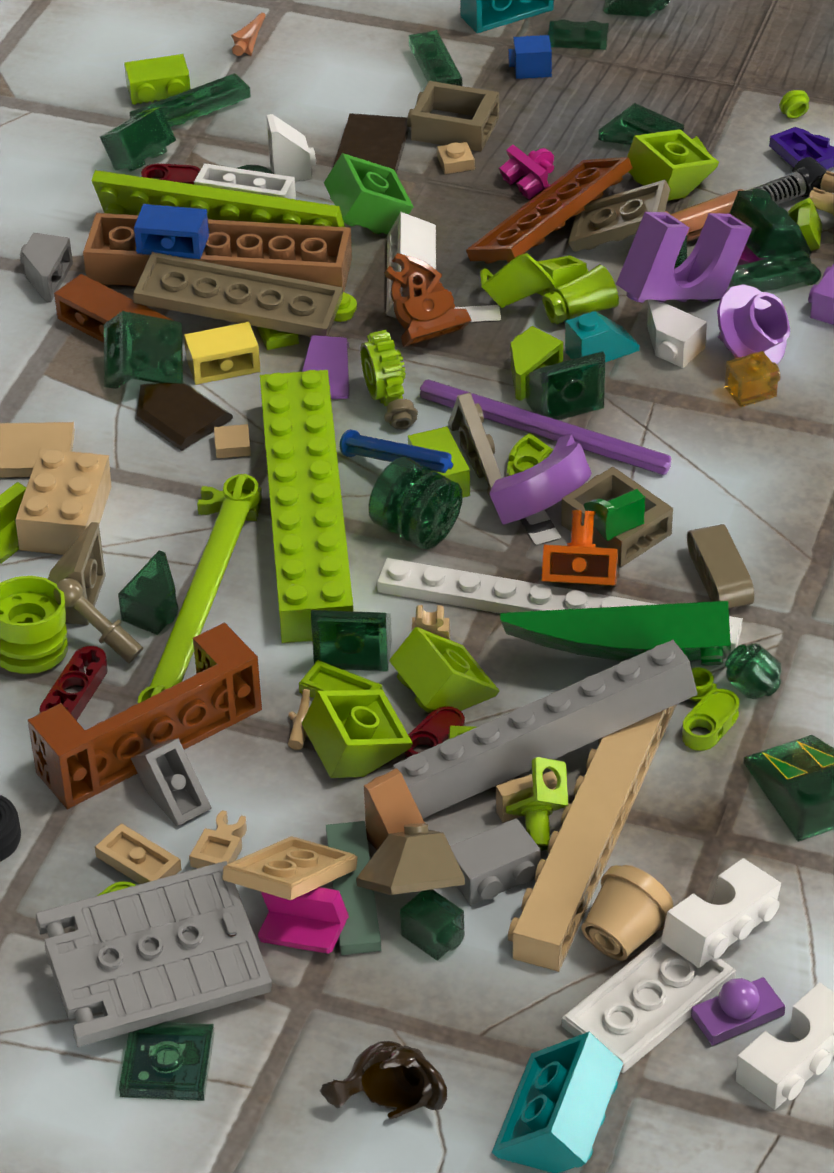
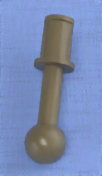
M64 578L57 583L58 589L64 592L65 607L76 609L102 634L99 639L101 644L105 642L127 663L132 662L140 654L143 647L120 626L122 622L117 620L112 624L83 597V588L77 580ZM54 589V598L58 604H61L60 595Z

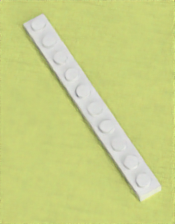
M391 558L386 559L377 581L378 593L499 614L507 612L657 605L655 603ZM729 616L731 654H735L742 631L743 618Z

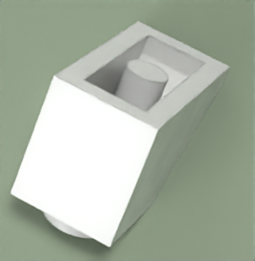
M273 114L266 115L269 160L272 174L295 177V181L312 179L311 166H316L314 148H308L305 136Z
M648 300L647 328L655 356L684 368L706 348L707 321L664 302Z

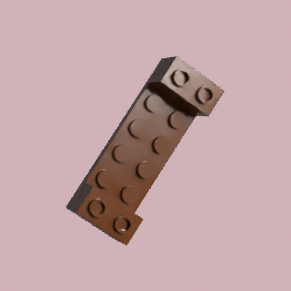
M225 622L193 638L196 674L129 707L127 710L105 721L97 723L87 730L83 729L62 703L28 719L36 773L67 810L138 774L131 760L132 757L164 741L179 738L185 750L262 710L258 656Z

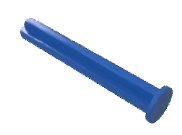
M350 429L345 431L339 443L340 451L346 457L359 455L440 473H446L448 469L451 470L453 467L450 453L363 436L356 430Z

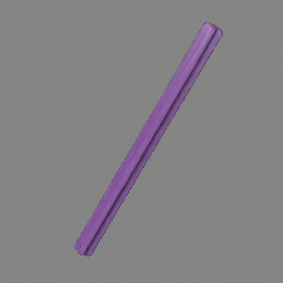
M430 379L425 380L420 387V397L422 399L450 408L454 407L458 395L470 393ZM471 393L474 403H479L485 419L557 441L559 437L572 434L575 443L579 442L583 450L661 475L667 474L671 467L672 458L670 455Z

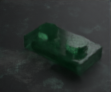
M565 19L550 21L548 35L551 47L607 49L609 23L597 21L571 22Z

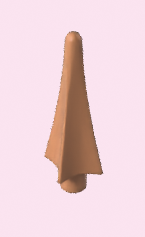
M261 12L248 25L231 35L235 44L232 48V53L236 56H241L243 53L252 56L258 32L266 17L264 12Z

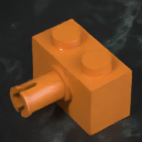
M572 510L571 543H567V546L544 544L541 581L616 586L618 549L597 548L596 544H593L595 511H585L584 525L581 526L582 511Z

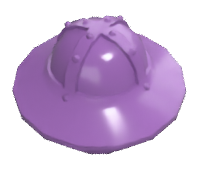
M741 284L730 287L720 298L717 310L720 330L718 338L731 351L734 357L748 368L763 371L775 367L784 357L787 345L786 339L790 336L789 320L782 301L774 294L762 293L752 286Z

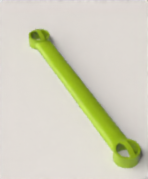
M238 474L228 478L224 483V502L150 687H147L140 693L138 703L182 682L194 652L193 638L202 632L249 510L259 503V486L254 477L247 474ZM242 489L252 491L250 494L241 497Z

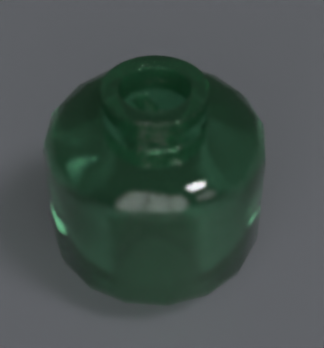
M741 644L726 659L727 680L747 698L758 699L764 695L768 697L779 688L782 665L777 658L760 644Z

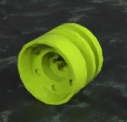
M19 576L2 581L0 583V667L10 672L21 674L40 673L55 667L64 659L68 651L64 592L58 589L56 583L47 578L37 576ZM54 589L60 595L61 604H58L54 598Z

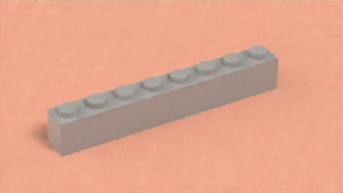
M671 640L631 659L624 660L602 672L588 676L584 680L555 691L528 705L519 707L490 722L483 723L470 731L448 739L423 752L412 755L394 764V769L397 768L401 772L422 818H425L532 770V759L536 757L554 760L698 695L690 661L675 641Z

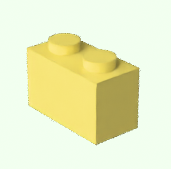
M249 322L184 334L186 360L195 385L261 372L259 346Z

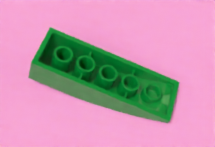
M728 601L500 613V620L506 634L544 647L582 656L624 661L651 650L658 645L674 640L689 661L701 660V665L715 666L723 664V659H731Z

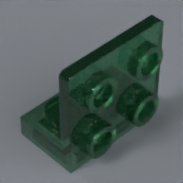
M125 311L120 312L104 324V387L117 389L131 379L159 384L183 383L182 323Z

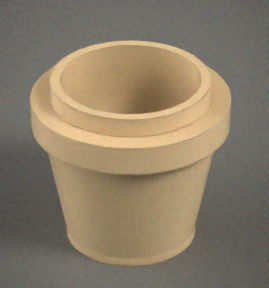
M615 865L611 866L601 878L602 887L581 929L587 940L600 952L612 959L624 961L655 932L664 929L667 911L673 908V901L664 886L650 874L634 866Z

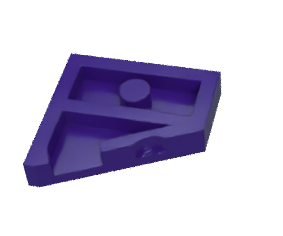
M793 127L770 136L769 147L793 168L801 159L806 157L814 158L826 169L834 167V147L830 146L829 138L813 135L809 131L798 127Z

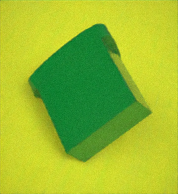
M635 489L610 501L593 499L584 503V508L586 511H595L594 526L606 541H609L617 535L644 524L645 496L638 489Z

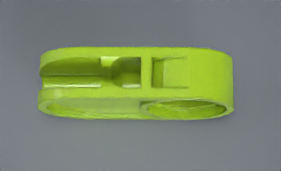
M727 689L709 691L683 720L682 741L684 744L696 751H705L714 747L736 723L739 717L738 696ZM696 727H704L710 733L696 735L690 730Z

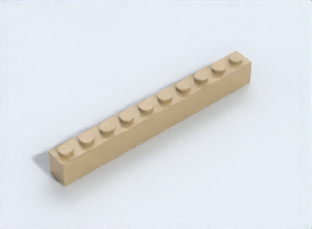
M677 704L598 739V748L591 749L586 764L587 772L585 776L580 775L576 781L573 803H568V806L563 809L560 831L554 830L548 845L549 855L546 860L541 859L538 863L535 873L536 883L533 889L527 888L521 906L520 918L514 917L510 924L508 941L513 942V959L550 970L560 971Z

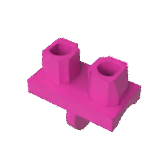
M515 145L510 146L506 150L510 159L499 168V171L507 183L511 185L523 176L524 178L516 184L519 191L529 200L550 186L547 179L548 173L554 170V155L552 152L542 148L537 151H531L527 156Z

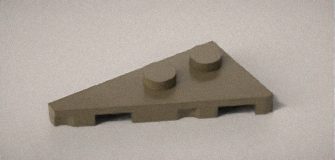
M471 392L458 395L448 425L451 431L459 430L460 446L467 455L478 478H486L489 486L487 493L491 498L489 493L495 480L502 478L493 455L495 454L494 441L490 434L485 433L482 425L484 422L482 408L479 403H474Z

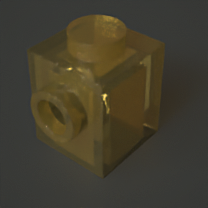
M764 351L726 361L725 388L740 408L777 397L778 382L781 379L780 370L777 364L772 362Z

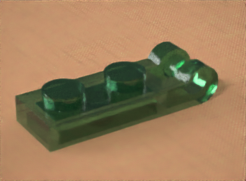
M796 251L737 266L729 287L744 284L765 292L801 282L813 285L821 278V271L815 264H811V258L805 251Z

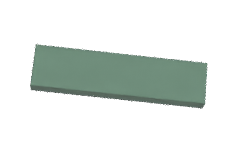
M365 821L326 825L328 847L358 856L356 870L332 881L333 890H339L349 915L339 936L341 955L381 951L375 893L373 890L358 887L356 878L370 861Z

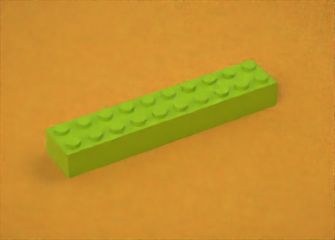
M328 370L260 375L282 643L353 638L355 637L354 607Z

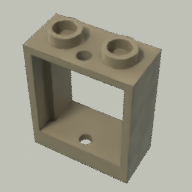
M429 81L424 91L418 94L415 108L410 109L408 113L407 125L411 127V140L438 145L467 142L470 150L482 152L499 119V92ZM434 109L474 117L472 120L432 114L431 112Z
M612 466L562 498L561 525L571 532L572 510L582 511L581 526H583L586 511L584 503L593 499H604L607 501L610 498L614 499L638 489L645 496L644 524L617 535L609 541H606L601 536L595 526L593 527V544H596L597 548L618 549L617 565L623 567L672 534L673 507Z

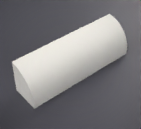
M400 212L387 235V268L391 266L394 271H401V266L398 263L392 262L394 256L399 253L426 262L436 269V225ZM387 278L386 315L396 318L393 307L394 302L391 298V285L393 281Z

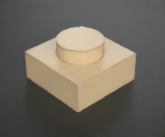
M454 142L444 146H437V157L444 174L475 170V159L467 142Z

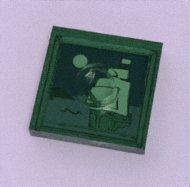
M163 1022L129 1032L119 1084L120 1097L204 1101L215 1034L214 1024Z

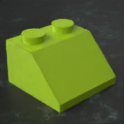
M680 129L634 136L627 156L633 167L628 173L634 177L636 182L645 186L666 180L670 188L668 201L685 198L719 164V161Z
M419 627L413 629L389 660L398 672L396 675L397 679L415 693V702L429 713L444 706L454 707L462 711L496 697L500 692L463 645Z
M383 689L317 691L301 723L330 778L364 777L409 750L413 744Z

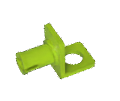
M536 757L532 759L533 796L507 806L506 813L525 817L526 831L541 851L547 850L550 841L549 815L553 811L568 806L566 764L563 761ZM545 768L552 770L557 778V786L554 790L549 789L543 781L542 776Z

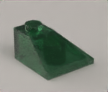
M311 610L314 664L319 660L342 670L388 671L392 644L391 613Z

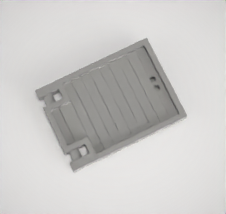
M227 861L36 913V924L40 935L48 933L49 938L44 939L45 951L68 1020L76 1018L78 1023L73 1025V1036L77 1047L271 992L272 981L236 885L222 880L223 867L227 865ZM74 926L75 931L64 932L63 928ZM103 1010L104 1016L94 1019L92 1013Z

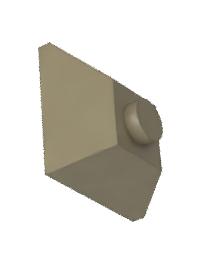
M91 522L51 569L48 580L56 584L64 578L77 580L83 588V597L94 607L106 576L98 522ZM65 607L66 623L89 625V622L76 609Z
M426 823L404 825V832L390 833L358 875L356 882L358 887L396 895L465 885V878L444 832L429 830Z

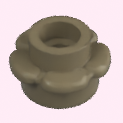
M397 399L387 405V412L384 418L386 422H389L396 429H407L417 420L418 411L414 408L412 401Z

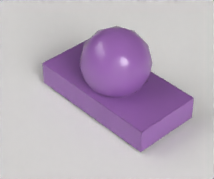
M764 977L752 982L743 978L731 979L723 984L719 996L695 1005L691 1009V1017L712 1046L785 1015L784 1003Z

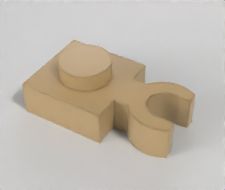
M417 605L416 617H412V631L415 627H419L450 640V619L444 618V607L437 605V611L426 612L423 610V605Z
M549 771L543 774L542 777L545 785L549 789L554 790L557 786V778L554 772ZM532 774L509 780L496 786V813L502 823L522 817L507 814L506 807L533 796Z
M222 810L216 817V831L205 828L189 855L190 867L198 869L227 861V864L236 861L242 850L241 838L247 831L246 816L241 815L236 824L228 825L227 811Z

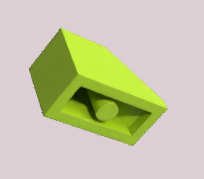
M531 326L522 334L516 336L511 342V373L515 398L522 401L563 368V341Z

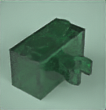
M161 107L142 111L100 136L114 169L128 168L129 172L143 167L146 164V158L151 157L152 159L168 151L166 146L176 141Z

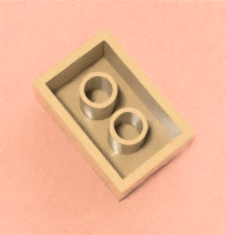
M55 449L39 450L15 519L20 551L64 555L91 522H98L100 524L112 487L109 455Z

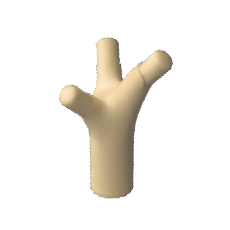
M308 689L303 690L298 713L296 714L292 711L288 714V717L293 721L288 746L294 750L303 748L307 734L301 723L309 709L310 690Z

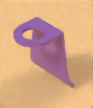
M312 335L302 372L308 370H328L331 399L349 398L347 350L349 342L347 338Z

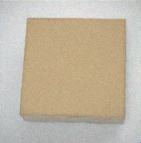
M248 424L214 427L216 458L251 456Z

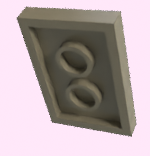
M666 180L586 204L584 211L575 217L568 241L573 252L583 249L591 250L600 244L610 241H622L628 236L636 234L644 212H665L670 193Z

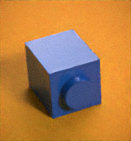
M549 35L513 37L514 49H508L509 67H514L516 79L552 77V50Z

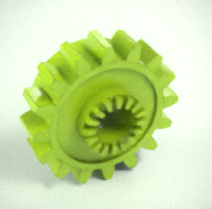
M381 330L369 333L367 335L368 342L362 343L360 347L363 375L372 399H380V403L387 406L394 400L403 399L404 389L402 383H404L406 378V370L402 365L405 364L400 362L403 361L400 350H395L394 340H391L389 332Z

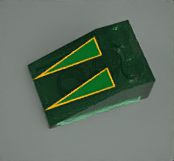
M809 735L744 757L743 763L798 842L834 830L833 747L814 735Z

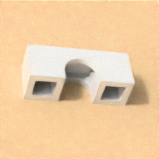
M742 858L718 875L712 904L702 900L695 894H691L667 911L661 942L700 968L712 958H719L726 951L727 947L738 939H745L758 924L763 921L767 922L774 917L780 905L777 899L781 882Z
M820 982L793 1005L790 1033L799 1038L800 1041L784 1042L764 1031L737 1057L736 1082L774 1110L787 1099L793 1100L803 1089L805 1082L814 1074H822L829 1066L832 1057H834V992Z

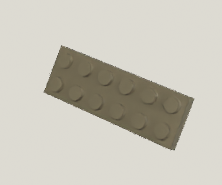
M155 252L151 253L133 292V300L136 304L236 323L249 322L252 326L309 337L312 335H329L343 298L342 287Z

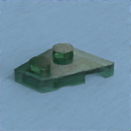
M634 103L599 129L598 140L631 145L636 135L678 129L684 132V125Z

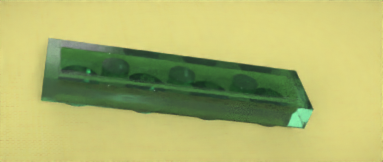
M233 73L129 112L130 122L145 137L154 135L164 129L183 124L188 120L210 114L215 110L250 98V87L237 74Z

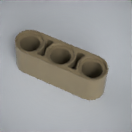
M724 524L689 530L687 532L689 554L711 602L728 601L729 608L753 604L754 587L751 577L727 527Z

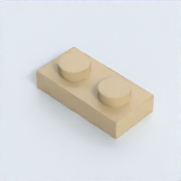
M122 823L95 846V853L98 859L139 884L176 875L182 870L181 860Z

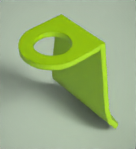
M528 253L517 256L494 275L486 268L480 271L482 288L501 308L539 291L557 287L552 277Z

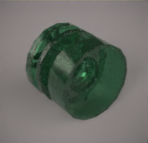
M409 457L397 458L384 469L372 489L368 504L369 516L373 523L390 532L400 534L403 539L411 541L414 545L427 550L444 540L453 528L463 501L462 489L459 483L446 478L440 473L431 472L429 467Z

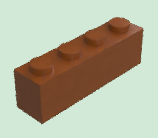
M83 274L78 275L54 293L57 319L153 369L181 349L179 325L177 322L145 305L134 303V300L122 293H118Z

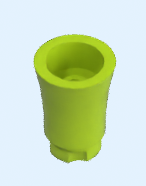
M599 264L584 275L554 288L553 292L544 294L542 303L549 320L552 323L559 324L593 311L597 312L616 308L619 304V296L611 274L605 266Z

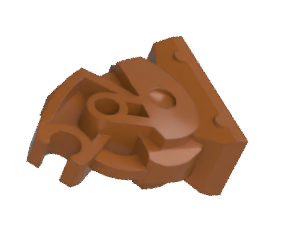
M399 253L394 256L392 262L398 263L401 266V271L396 272L389 266L384 274L393 281L391 285V298L394 302V312L397 320L405 329L401 336L403 347L462 330L472 321L466 309H454L455 304L451 291L445 289L440 282L441 273L426 262Z

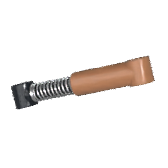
M806 157L794 166L791 174L766 182L755 188L747 189L746 191L737 189L670 214L690 227L681 250L687 242L699 238L709 213L731 214L742 222L746 221L755 212L782 204L783 201L787 202L792 200V198H797V196H809L814 187L821 189L823 175L828 170L814 158Z

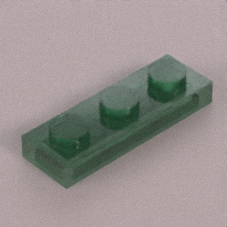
M437 30L409 35V47L427 82L433 81L462 86V77Z

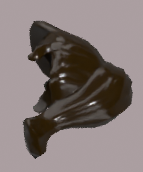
M380 1041L369 1046L356 1058L353 1068L346 1079L343 1081L334 1079L331 1082L322 1084L320 1089L327 1102L336 1108L342 1107L350 1096L364 1091L371 1103L396 1109L388 1113L389 1119L397 1118L423 1106L430 1110H440L447 1100V1087L442 1075L426 1060L419 1049L402 1046L393 1041Z

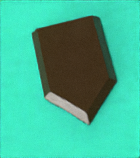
M163 383L140 385L137 420L181 451L214 431V427L222 426L233 419L231 413L188 384Z

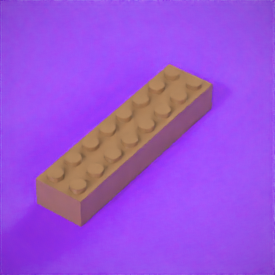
M96 213L83 251L87 277L103 285L137 286L150 258V255L137 254L134 226L139 215ZM208 219L209 237L201 259H193L342 287L343 292H345L352 261L351 228Z

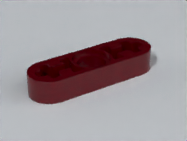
M85 646L78 649L41 703L40 713L62 703L77 721L108 672L104 650L97 646ZM72 685H79L83 687V689L77 693H68L64 691L67 687Z

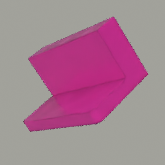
M318 887L293 900L261 892L269 912L257 934L260 942L327 954L333 951L349 917L339 890Z

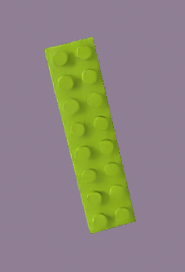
M98 170L94 171L91 180L103 211L106 214L139 215L143 204L207 209V217L211 220L345 227L340 206Z

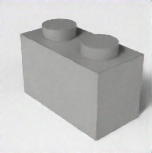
M517 818L450 846L465 878V885L457 886V888L470 906L485 899H492L501 892L532 881L535 878L536 869L541 857V849Z

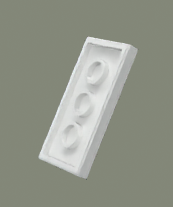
M661 936L562 1017V1027L575 1037L590 1031L623 1062L620 1071L623 1074L691 1017L693 1006L718 995L723 984L736 978V970L720 958H712L698 968L663 944Z

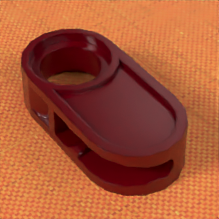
M151 164L142 169L141 177L161 178L159 180L194 185L200 168L193 165Z
M445 706L431 712L408 734L413 744L409 750L405 751V758L407 759L412 755L418 754V752L413 750L418 745L434 747L448 740L450 726H465L463 713L457 708Z

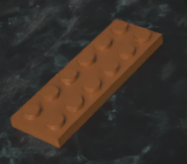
M629 157L581 161L466 249L470 261H484L486 264L499 260H507L509 263L517 256L525 254L531 247L542 244L545 241V236L552 231L562 228L568 218L583 212L586 204L604 195L603 191L608 187L620 183L623 180L622 176L633 169Z

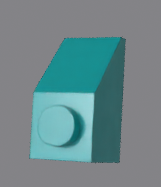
M596 311L565 321V353L581 371L640 351V345L624 327Z

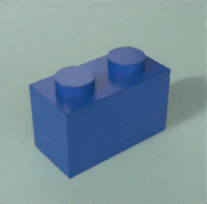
M143 204L134 226L137 254L151 255L152 252L182 258L201 259L209 237L207 209Z

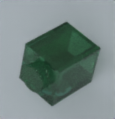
M433 889L421 891L400 909L401 936L437 961L449 950H455L465 937L464 910Z

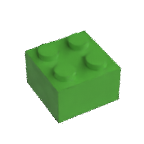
M344 153L341 154L324 181L330 199L334 205L340 206L344 223L350 226L358 225L368 228L376 234H388L400 212L409 215L414 207L394 169Z

